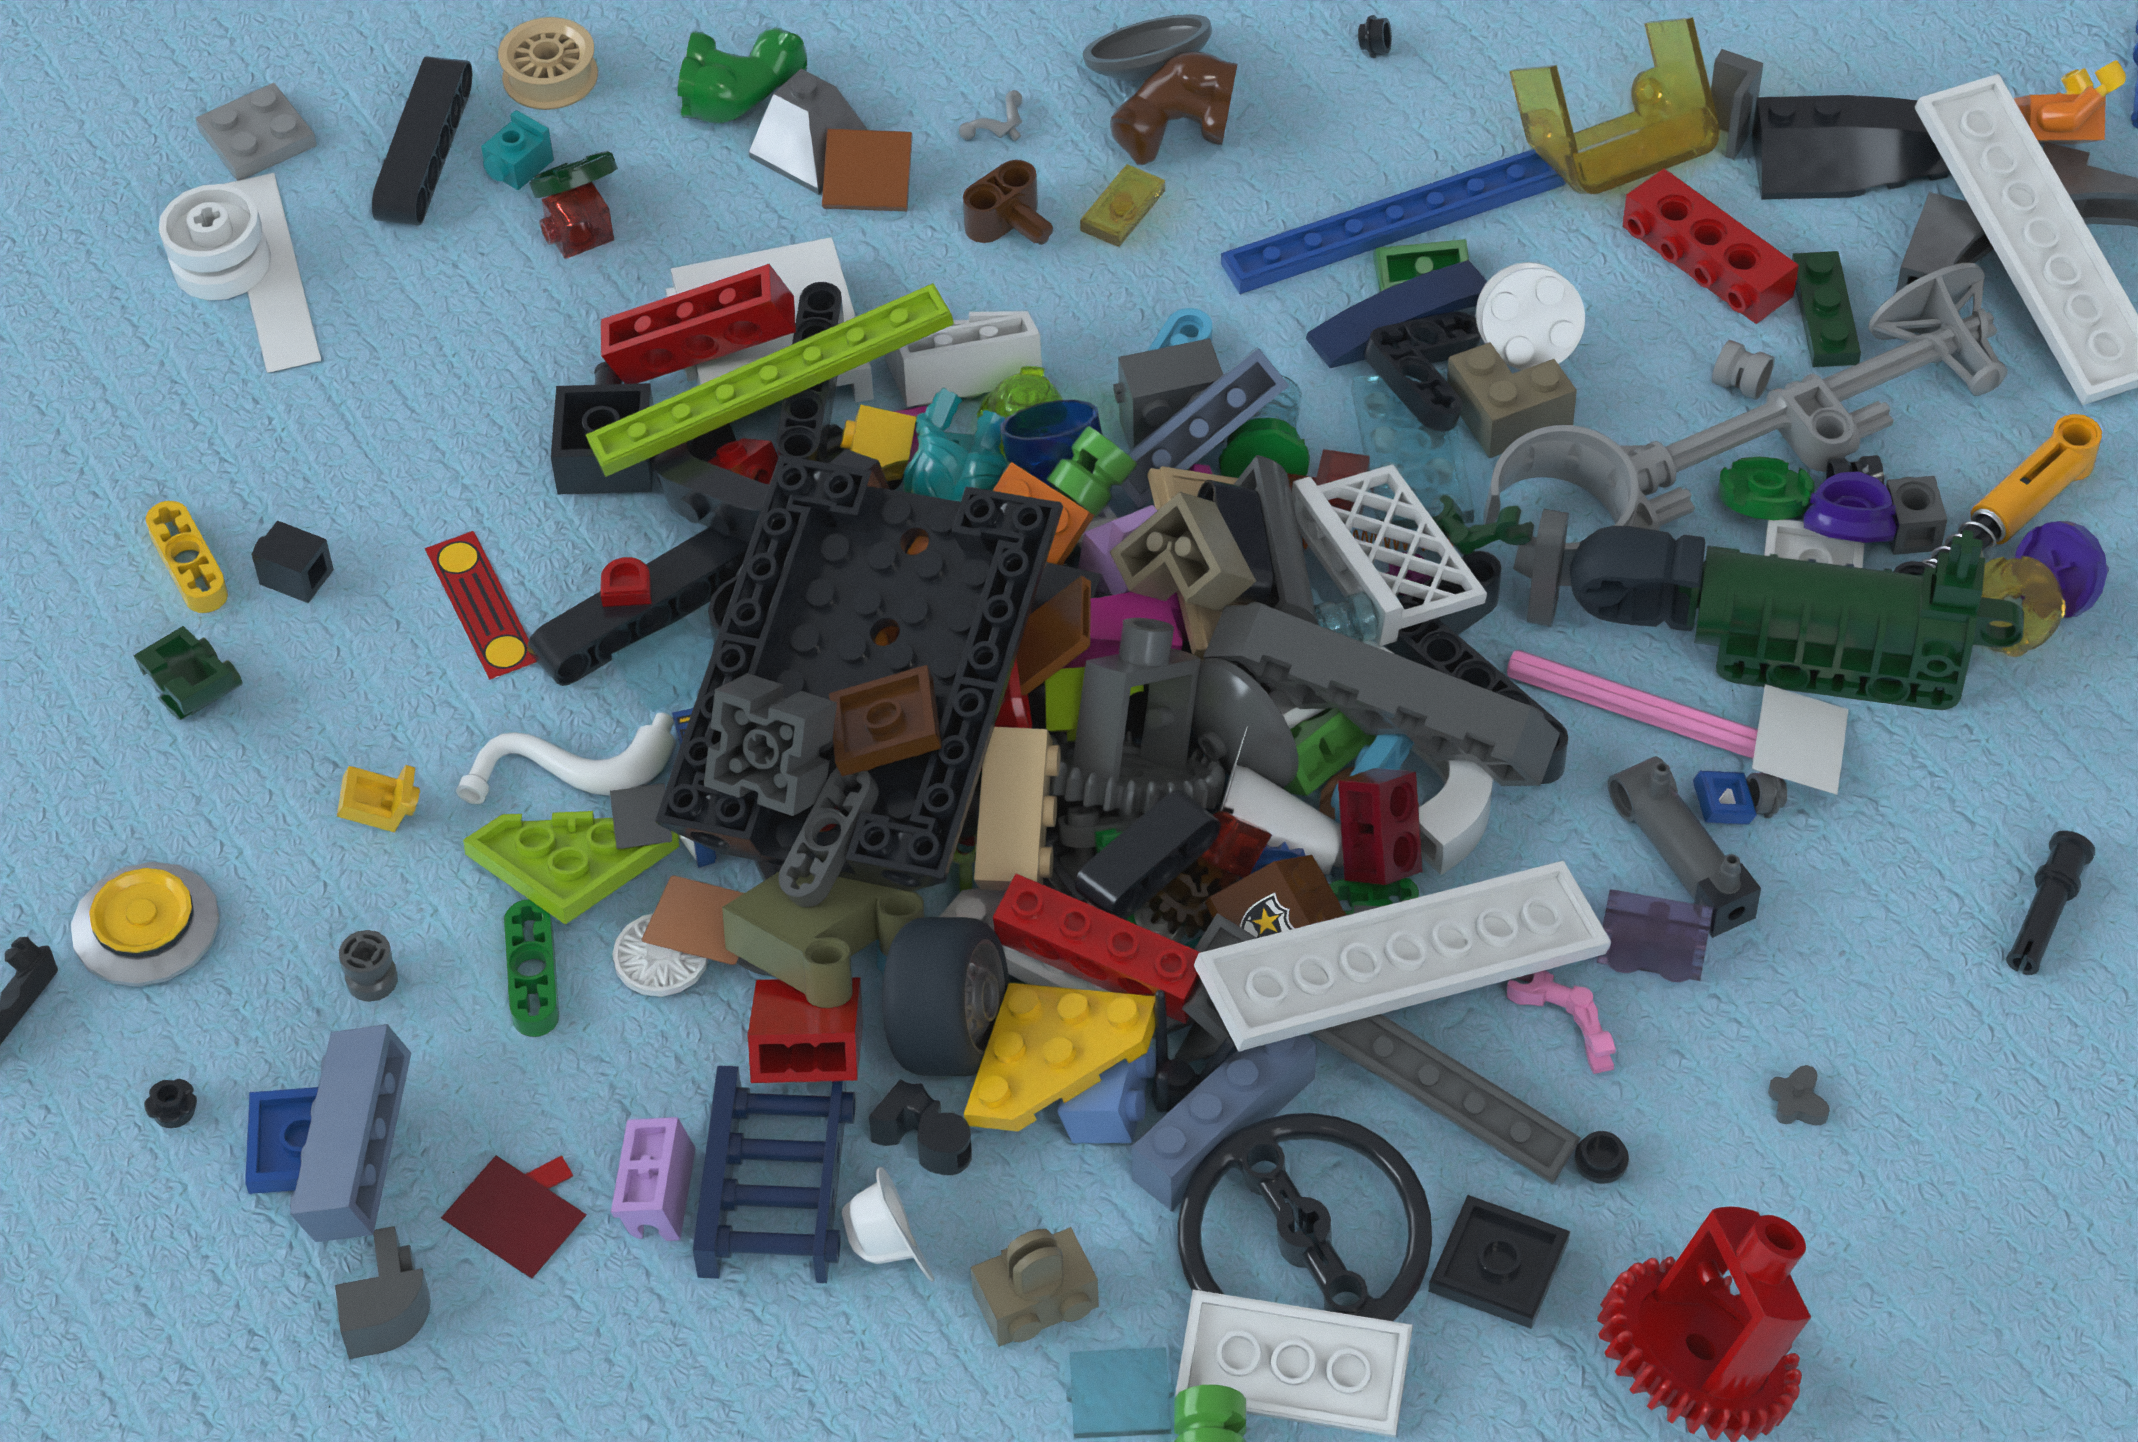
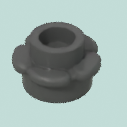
M1763 772L1751 773L1746 780L1757 814L1763 813L1765 818H1771L1773 814L1778 813L1779 809L1785 806L1787 786L1782 778Z

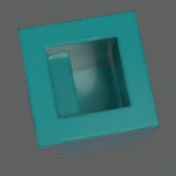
M515 110L510 114L511 122L485 142L481 149L484 160L483 166L488 175L496 181H503L516 190H520L534 176L553 162L554 156L549 128Z

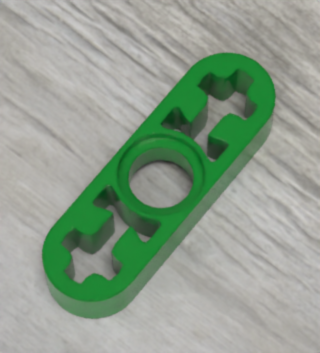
M526 899L514 903L506 911L504 917L509 1007L516 1030L525 1036L539 1037L551 1032L559 1021L554 932L550 914L531 900ZM534 920L533 935L535 941L526 942L523 931L525 921ZM530 959H538L546 964L545 968L534 976H525L517 971L523 962ZM537 993L540 1003L539 1015L529 1016L530 999L528 994Z

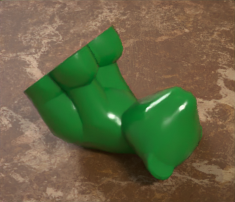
M774 27L766 29L758 35L749 56H739L716 49L714 38L703 32L693 31L688 42L686 57L682 61L678 80V96L682 97L681 116L683 118H693L719 124L736 120L766 99L778 87L785 84L800 69L807 71V53L803 40L797 34Z

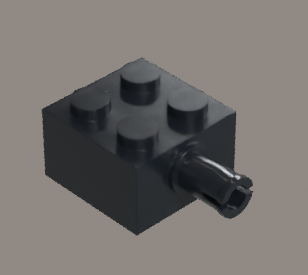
M602 362L594 370L595 385L556 386L551 462L557 495L652 492L653 468L649 458L605 477L586 437L588 433L653 406L651 384H622L623 381L606 362Z

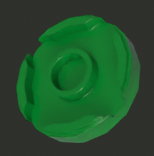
M1761 456L1747 457L1734 461L1731 469L1724 467L1720 471L1718 496L1724 505L1737 513L1752 518L1766 520L1792 519L1805 514L1812 506L1810 501L1811 494L1814 493L1815 482L1802 468H1799L1798 473L1789 470V463L1784 462V460Z

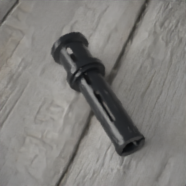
M2068 830L2058 831L2052 835L2049 841L2051 853L2046 864L2040 866L2034 876L2037 892L2013 947L2006 957L2009 967L2017 972L2025 955L2028 956L2023 974L2033 975L2039 971L2041 960L2066 901L2076 897L2081 889L2079 877L2084 865L2090 864L2093 860L2095 847L2090 840L2079 833Z

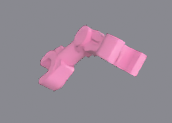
M1546 970L1517 977V979L1529 982L1528 984L1509 980L1507 984V998L1515 1004L1543 1006L1547 1001L1566 1008V1012L1574 1016V1021L1581 1028L1585 1037L1587 1060L1593 1074L1614 1070V1063L1610 1054L1616 1052L1611 1034L1608 1031H1603L1598 1020V1008L1593 1002V993L1590 989L1575 985L1573 988L1555 983L1554 975Z

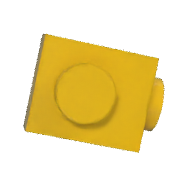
M405 765L398 778L395 779L348 766L342 778L337 817L395 833L405 815L412 816L418 803L420 788L413 786L415 767Z

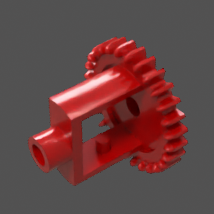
M1719 1207L1712 1209L1676 1262L1671 1256L1663 1259L1660 1264L1656 1258H1649L1643 1264L1639 1262L1634 1263L1627 1271L1622 1272L1617 1277L1600 1303L1603 1309L1597 1316V1321L1604 1326L1598 1335L1600 1339L1610 1343L1604 1352L1606 1357L1621 1361L1615 1370L1617 1376L1633 1377L1635 1379L1629 1390L1633 1394L1647 1392L1650 1395L1647 1404L1649 1409L1653 1410L1661 1405L1667 1408V1421L1672 1424L1680 1416L1684 1417L1688 1432L1695 1434L1702 1424L1711 1440H1716L1723 1431L1731 1442H1737L1742 1434L1749 1441H1753L1760 1432L1767 1436L1775 1426L1780 1425L1800 1393L1798 1385L1802 1379L1801 1371L1796 1369L1799 1366V1355L1796 1353L1787 1355V1353L1792 1348L1793 1341L1811 1319V1315L1790 1275L1806 1251V1243L1799 1230L1790 1222L1778 1216H1760L1759 1212L1742 1207ZM1729 1269L1732 1276L1729 1275L1723 1278V1275ZM1732 1277L1740 1294L1735 1296L1730 1293Z

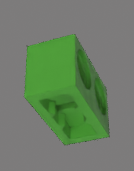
M1327 708L1295 725L1290 730L1298 752V772L1295 779L1283 789L1290 794L1308 796L1358 756L1365 745L1370 746L1376 739V736L1366 735L1338 708Z

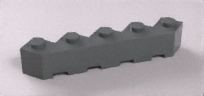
M1250 602L1248 605L1225 606L1204 654L1205 659L1212 657L1220 658L1236 665L1250 675L1257 683L1273 684L1299 709L1338 708L1366 735L1406 734L1433 760H1473L1500 786H1540L1560 735L1544 719V714L1531 705L1505 697L1259 602Z

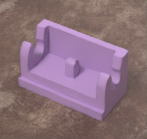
M678 1117L627 1120L611 1213L614 1218H620L627 1231L635 1238L642 1239L644 1225H651L659 1230L658 1234L666 1241L681 1239L696 1148Z

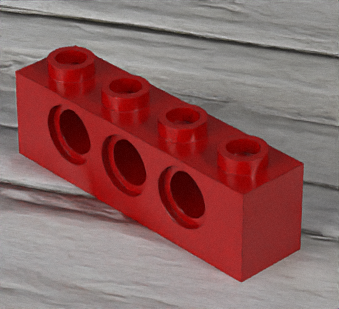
M1665 168L1626 194L1622 227L1628 230L1633 237L1642 240L1661 254L1667 262L1673 263L1691 276L1700 286L1707 288L1728 303L1734 311L1743 314L1755 324L1794 297L1799 265Z
M766 264L601 319V357L624 384L645 382L795 333L794 295L772 266Z
M1017 873L1015 874L992 917L994 931L1002 945L1110 992L1155 996L1157 990H1163L1166 996L1167 1016L1186 1024L1189 1015L1182 1007L1200 978L1194 963L1198 953L1201 952Z

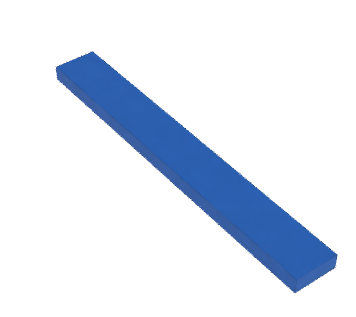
M1544 145L1221 253V265L1239 294H1243L1564 186L1566 183V173L1548 147Z

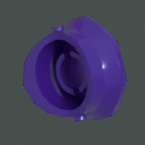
M1862 472L1838 473L1826 479L1819 486L1816 493L1811 494L1810 503L1813 505L1804 514L1803 522L1805 529L1828 538L1861 543L1893 541L1897 527L1892 515L1895 516L1896 505H1892V498L1887 487L1877 478Z

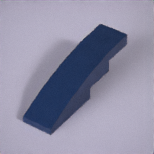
M1469 260L1433 270L1387 288L1347 308L1307 333L1306 340L1329 368L1366 360L1364 350L1373 329L1477 306L1479 295L1487 280Z

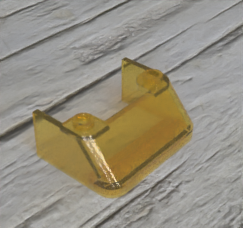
M1693 17L1645 23L1654 67L1640 72L1632 83L1631 96L1635 111L1575 133L1573 132L1557 65L1516 68L1509 71L1528 144L1575 192L1579 194H1599L1659 172L1663 168L1667 169L1705 155L1716 147L1720 137V128Z

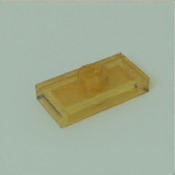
M1126 164L1080 219V231L1120 247L1165 192V180Z

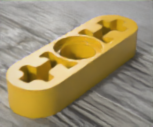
M163 501L154 505L146 515L147 528L155 548L187 607L198 613H209L219 609L224 605L228 597L224 576L189 511L182 503L177 501ZM172 522L177 527L179 534L171 537L165 523ZM186 550L199 552V555L193 561L187 563H179L174 560L179 553ZM202 576L209 590L202 592L199 587L197 588L195 579Z

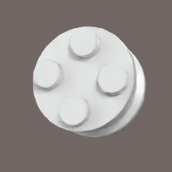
M1522 262L1503 268L1488 280L1477 301L1476 323L1485 344L1491 342L1507 365L1524 370L1555 359L1558 364L1565 360L1580 342L1585 326V310L1578 291L1559 272L1544 264Z

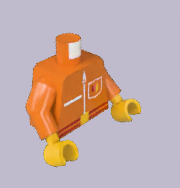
M2117 60L2094 72L2101 83L2095 89L2086 68H2083L2081 70H2072L2061 78L2067 91L2064 94L2057 92L2056 94L2026 95L2014 98L2039 144H2045V142L2054 144H2084L2105 140L2106 94L2123 85L2126 80V74Z

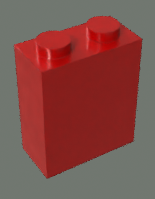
M852 977L853 993L851 999L845 1004L833 1008H820L812 1005L807 1001L805 993L780 979L756 980L748 1029L750 1082L857 1081L863 1030L861 977Z

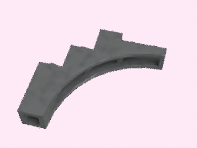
M2045 142L2043 151L2085 224L2138 227V178L2088 166L2089 152ZM1929 192L1900 267L1896 293L1908 284L1931 272L1955 264L1975 263L1994 250L1967 201Z

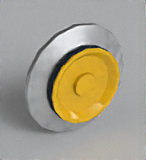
M148 862L123 867L99 880L79 901L71 923L73 949L89 972L111 984L141 987L169 981L194 967L212 946L220 923L216 896L201 876L180 865Z

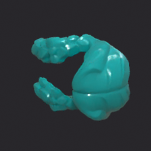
M942 388L935 394L932 404L928 405L925 413H921L916 417L915 425L919 446L912 461L908 463L905 469L903 491L959 502L962 500L966 486L993 491L1007 467L1006 459L1001 454L999 448L1005 417L995 412L984 410L983 415L977 421L978 429L974 435L975 444L972 445L971 452H968L961 445L948 439L944 433V430L952 423V418L957 412L958 405L962 402V399L956 393Z

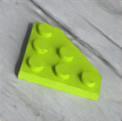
M593 811L552 812V820L523 821L522 814H501L463 839L466 856L565 925L680 847L678 834L671 831L672 842L617 849L613 818H594Z

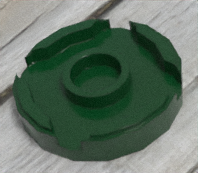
M604 151L588 155L585 159L574 163H564L534 176V179L529 184L534 197L542 198L602 178L617 170L618 167L613 153Z

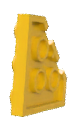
M1009 983L963 1113L968 1125L972 1127L1020 1131L1037 1120L1034 1115L1035 1113L1061 1098L1066 1103L1100 1082L1099 1074L1123 1059L1131 1063L1146 1054L1155 1030V996Z

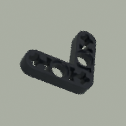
M1449 312L1373 329L1364 350V357L1420 423L1429 429L1445 432L1454 429L1463 409V401L1433 367L1432 363L1446 361L1450 356L1477 347L1481 335L1474 316L1463 312ZM1417 339H1421V340L1427 341V342H1429L1430 344L1423 343V342H1421V341H1419V340H1417ZM1406 376H1410V377L1416 378V379L1420 380L1421 382L1413 381V380L1407 378Z

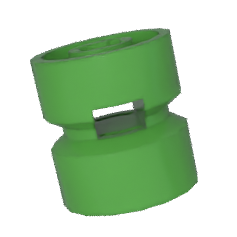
M1087 426L1071 447L1074 454L1072 459H1062L1046 481L1062 495L1095 515L1093 518H1097L1112 498L1111 486H1121L1138 464L1102 434Z
M1198 1385L1179 1392L1174 1398V1432L1179 1435L1174 1442H1246L1243 1438L1246 1434V1398L1240 1391L1222 1385Z

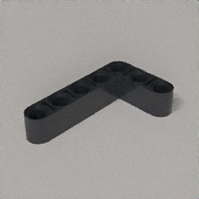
M1473 551L1470 554L1463 555L1461 558L1487 592L1485 603L1399 629L1397 641L1386 644L1384 647L1405 659L1539 709L1544 714V719L1560 733L1541 784L1552 783L1558 780L1564 773L1568 745L1566 728L1458 636L1493 611L1499 600L1500 561L1489 552ZM1434 577L1423 583V585L1431 587ZM1442 579L1438 586L1439 590L1452 594L1465 592L1461 585ZM1406 595L1399 600L1405 610L1422 605L1425 601L1410 595Z

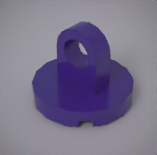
M2070 521L2049 522L2029 531L2018 545L2013 562L2014 578H2018L2021 590L2017 591L2022 601L2034 613L2050 619L2077 617L2092 608L2103 593L2106 577L2109 572L2105 553L2098 539L2084 526Z

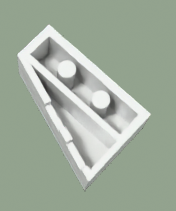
M1028 311L969 312V320H953L954 325L885 355V361L907 407L928 406L932 404L935 394L942 388L956 393L959 397L975 398L986 392L1002 389L1018 390L1029 384L1043 382L1040 333Z

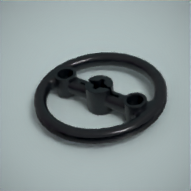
M1316 1113L1285 1114L1263 1119L1241 1128L1219 1143L1203 1159L1191 1177L1181 1201L1177 1232L1180 1260L1184 1275L1192 1292L1193 1290L1224 1294L1214 1281L1206 1264L1202 1248L1201 1227L1205 1207L1212 1191L1231 1168L1239 1169L1243 1174V1179L1248 1189L1253 1193L1262 1195L1277 1219L1278 1247L1282 1257L1296 1267L1309 1270L1324 1295L1325 1311L1394 1321L1408 1307L1421 1286L1429 1265L1432 1246L1431 1212L1425 1191L1414 1169L1402 1154L1383 1137L1360 1124L1337 1116ZM1313 1139L1332 1142L1350 1148L1374 1163L1395 1186L1403 1202L1407 1217L1408 1242L1400 1271L1389 1289L1380 1298L1371 1297L1367 1291L1365 1280L1359 1274L1348 1271L1332 1246L1331 1217L1328 1209L1320 1201L1300 1195L1286 1172L1285 1155L1282 1148L1278 1145L1279 1142ZM1261 1161H1269L1277 1166L1268 1173H1257L1251 1169L1253 1165ZM1295 1222L1299 1229L1302 1228L1307 1234L1314 1232V1243L1310 1236L1307 1237L1304 1232H1295ZM1342 1292H1351L1360 1298L1355 1304L1350 1306H1341L1332 1300L1334 1296Z

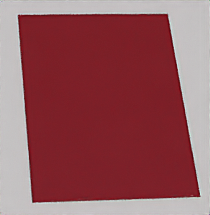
M495 1155L444 1213L441 1219L532 1279L587 1214Z

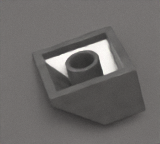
M800 69L772 95L750 147L749 158L819 195L823 191L827 129H868L836 86Z

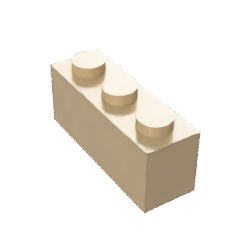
M994 727L982 765L974 881L980 890L1006 891L1016 873L1042 885L1043 878L1052 877L1053 847H1045L1047 827H1055L1057 798L1056 796H1049L1050 776H1059L1061 754L1060 745H1053V740L1047 729Z

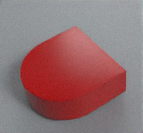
M622 557L611 561L604 567L601 573L602 607L651 604L650 572L643 561L633 557Z

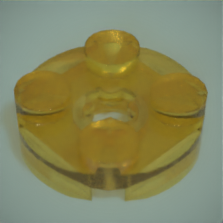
M2021 556L2022 559L2012 558L2008 560L2005 557H2000L1987 562L1984 568L1981 597L2004 600L2007 596L2013 599H2017L2021 595L2025 596L2022 602L2025 616L2022 640L2016 645L2007 648L1985 646L1988 649L2003 652L2011 657L2022 656L2027 651L2033 650L2046 642L2054 634L2066 612V603L2063 600L2059 582L2047 566L2032 557ZM1993 621L1989 623L1997 627H2008L2013 625L2005 621Z

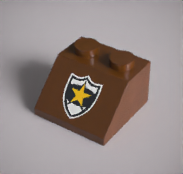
M1313 855L1274 861L1210 896L1205 902L1213 919L1218 913L1257 938L1347 916Z

